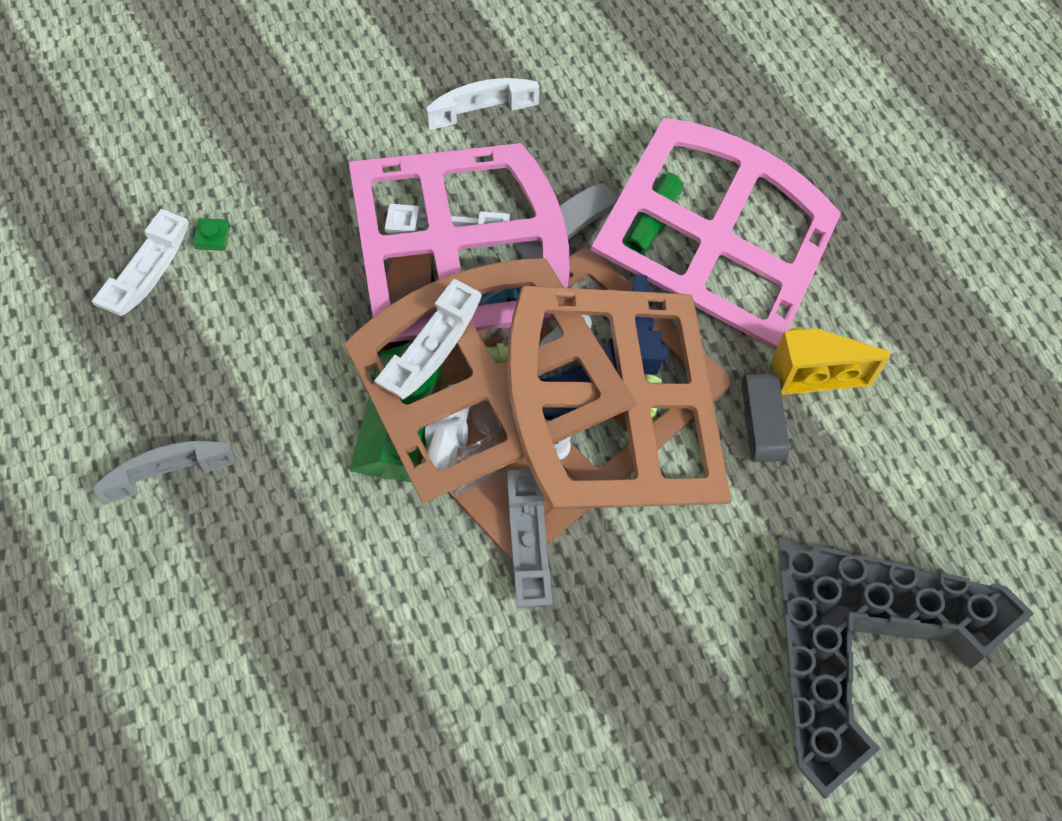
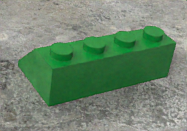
M412 343L381 352L380 360L384 368L394 355L401 358ZM444 361L417 390L404 399L400 398L401 402L408 405L438 392L444 370ZM378 367L376 370L373 383L380 374ZM369 397L349 469L351 472L412 483ZM425 427L418 431V435L425 447ZM419 449L408 452L414 467L420 465L422 455Z

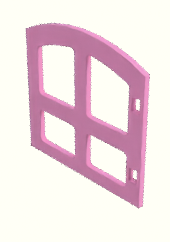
M663 118L590 250L635 275H647L648 282L669 293L692 294L695 307L765 345L777 349L784 331L789 330L841 212L803 175L762 148L715 128L688 121ZM674 146L703 151L730 160L738 165V171L712 220H707L653 191L652 184ZM758 177L765 178L780 189L811 218V224L791 264L736 236L732 231ZM638 212H644L698 242L699 247L684 275L676 274L623 244L622 239ZM813 232L822 235L818 246L809 241ZM723 255L779 286V293L766 320L754 316L705 288L707 278L718 256ZM780 303L789 306L785 318L776 314Z
M521 143L349 162L373 318L390 306L384 260L387 258L430 253L434 256L438 280L462 272L458 251L461 249L537 240L542 243V257L548 260L564 288H568L570 272L569 243L563 215L548 179L538 163ZM493 156V161L476 163L475 157ZM400 166L401 171L383 173L382 167ZM507 168L522 188L535 214V217L530 219L456 227L452 224L443 177L446 174ZM409 178L419 179L429 228L426 231L381 235L378 231L371 185L382 181ZM517 301L477 306L471 318L476 330L511 327ZM432 312L417 321L390 342L416 339L436 312ZM550 313L544 314L543 322L554 321Z

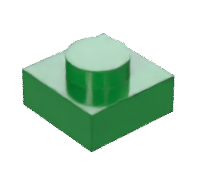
M198 218L193 241L195 249L226 251L231 226L229 220Z

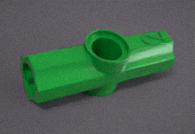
M669 172L661 174L652 189L676 203L683 191L684 183L679 179L678 175ZM638 212L622 242L626 247L641 255H645L658 232H663L666 224L644 212Z

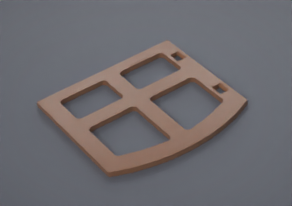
M546 258L521 259L488 264L437 280L408 294L384 309L361 327L344 344L422 504L525 457L513 418L509 396L507 362L502 364L494 362L470 320L456 343L473 373L466 380L406 405L401 402L398 396L380 387L375 382L372 383L366 370L378 367L380 373L383 371L384 366L377 355L378 351L417 321L432 312H437L435 302L453 279L481 292V294L523 286L564 288ZM557 297L558 306H572L571 298ZM550 313L563 336L538 348L537 376L571 361H578L591 382H593L600 398L547 422L546 425L553 444L636 406L635 400L581 314ZM479 402H488L508 439L443 470L436 469L418 435V431L425 426ZM419 449L425 462L414 467L408 452Z
M523 286L513 312L508 340L507 371L509 396L514 423L524 456L550 508L582 509L713 505L732 502L693 295ZM557 297L572 298V306H558ZM648 302H662V310H650ZM545 313L601 315L609 319L618 375L636 402L635 407L624 412L635 475L634 480L573 481L568 477L550 437L542 408H580L599 399L600 395L593 382H543L538 378V348ZM635 317L672 318L677 322L687 384H658L646 381ZM651 408H688L692 410L705 473L704 478L666 479L662 476Z

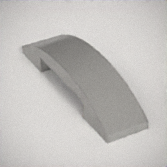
M604 183L592 186L560 205L568 241L597 218L603 220L611 213L619 197ZM540 241L521 242L516 248V252L523 259L543 258L542 243Z
M211 441L175 443L155 448L131 458L110 471L93 488L95 494L105 505L137 495L136 482L196 463H199L204 473L238 462L229 444Z
M530 469L507 470L517 608L552 606L543 507L544 496Z

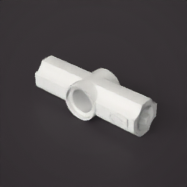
M470 407L425 427L426 451L436 469L443 470L454 465L458 448L466 446L468 440L466 420Z

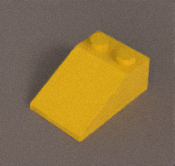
M796 327L784 331L771 364L773 373H777L779 376L781 393L786 395L872 386L890 359V353L887 350L821 329Z

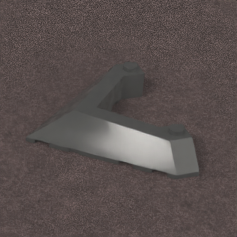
M778 537L797 768L825 799L881 749L854 720V704H852V682L854 681L853 631L945 642L972 669L1034 613L1007 586L993 583L990 586L970 582V578L942 572L939 575L919 571V567L864 555L852 556L844 554L845 551L817 545L808 547L792 543V540Z

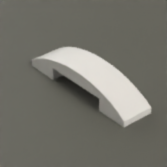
M500 78L461 86L442 95L426 107L428 128L432 130L457 124L456 114L507 102L511 111L539 105V84L536 81L525 79Z
M389 204L385 224L386 233L394 235L426 231L429 228L427 216L424 213H420V206ZM480 211L479 218L451 216V220L454 226L462 227L510 221V214Z
M160 209L145 229L147 240L117 280L109 277L92 300L93 305L119 316L126 314L137 306L150 293L176 255L189 225L188 219Z
M453 279L435 302L437 312L401 358L396 355L393 356L376 378L375 383L401 399L406 398L417 390L438 369L455 347L473 317L482 297L481 292Z

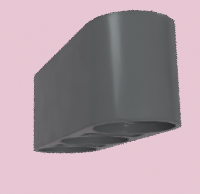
M743 374L741 389L749 450L753 452L750 453L751 461H787L789 441L778 374Z

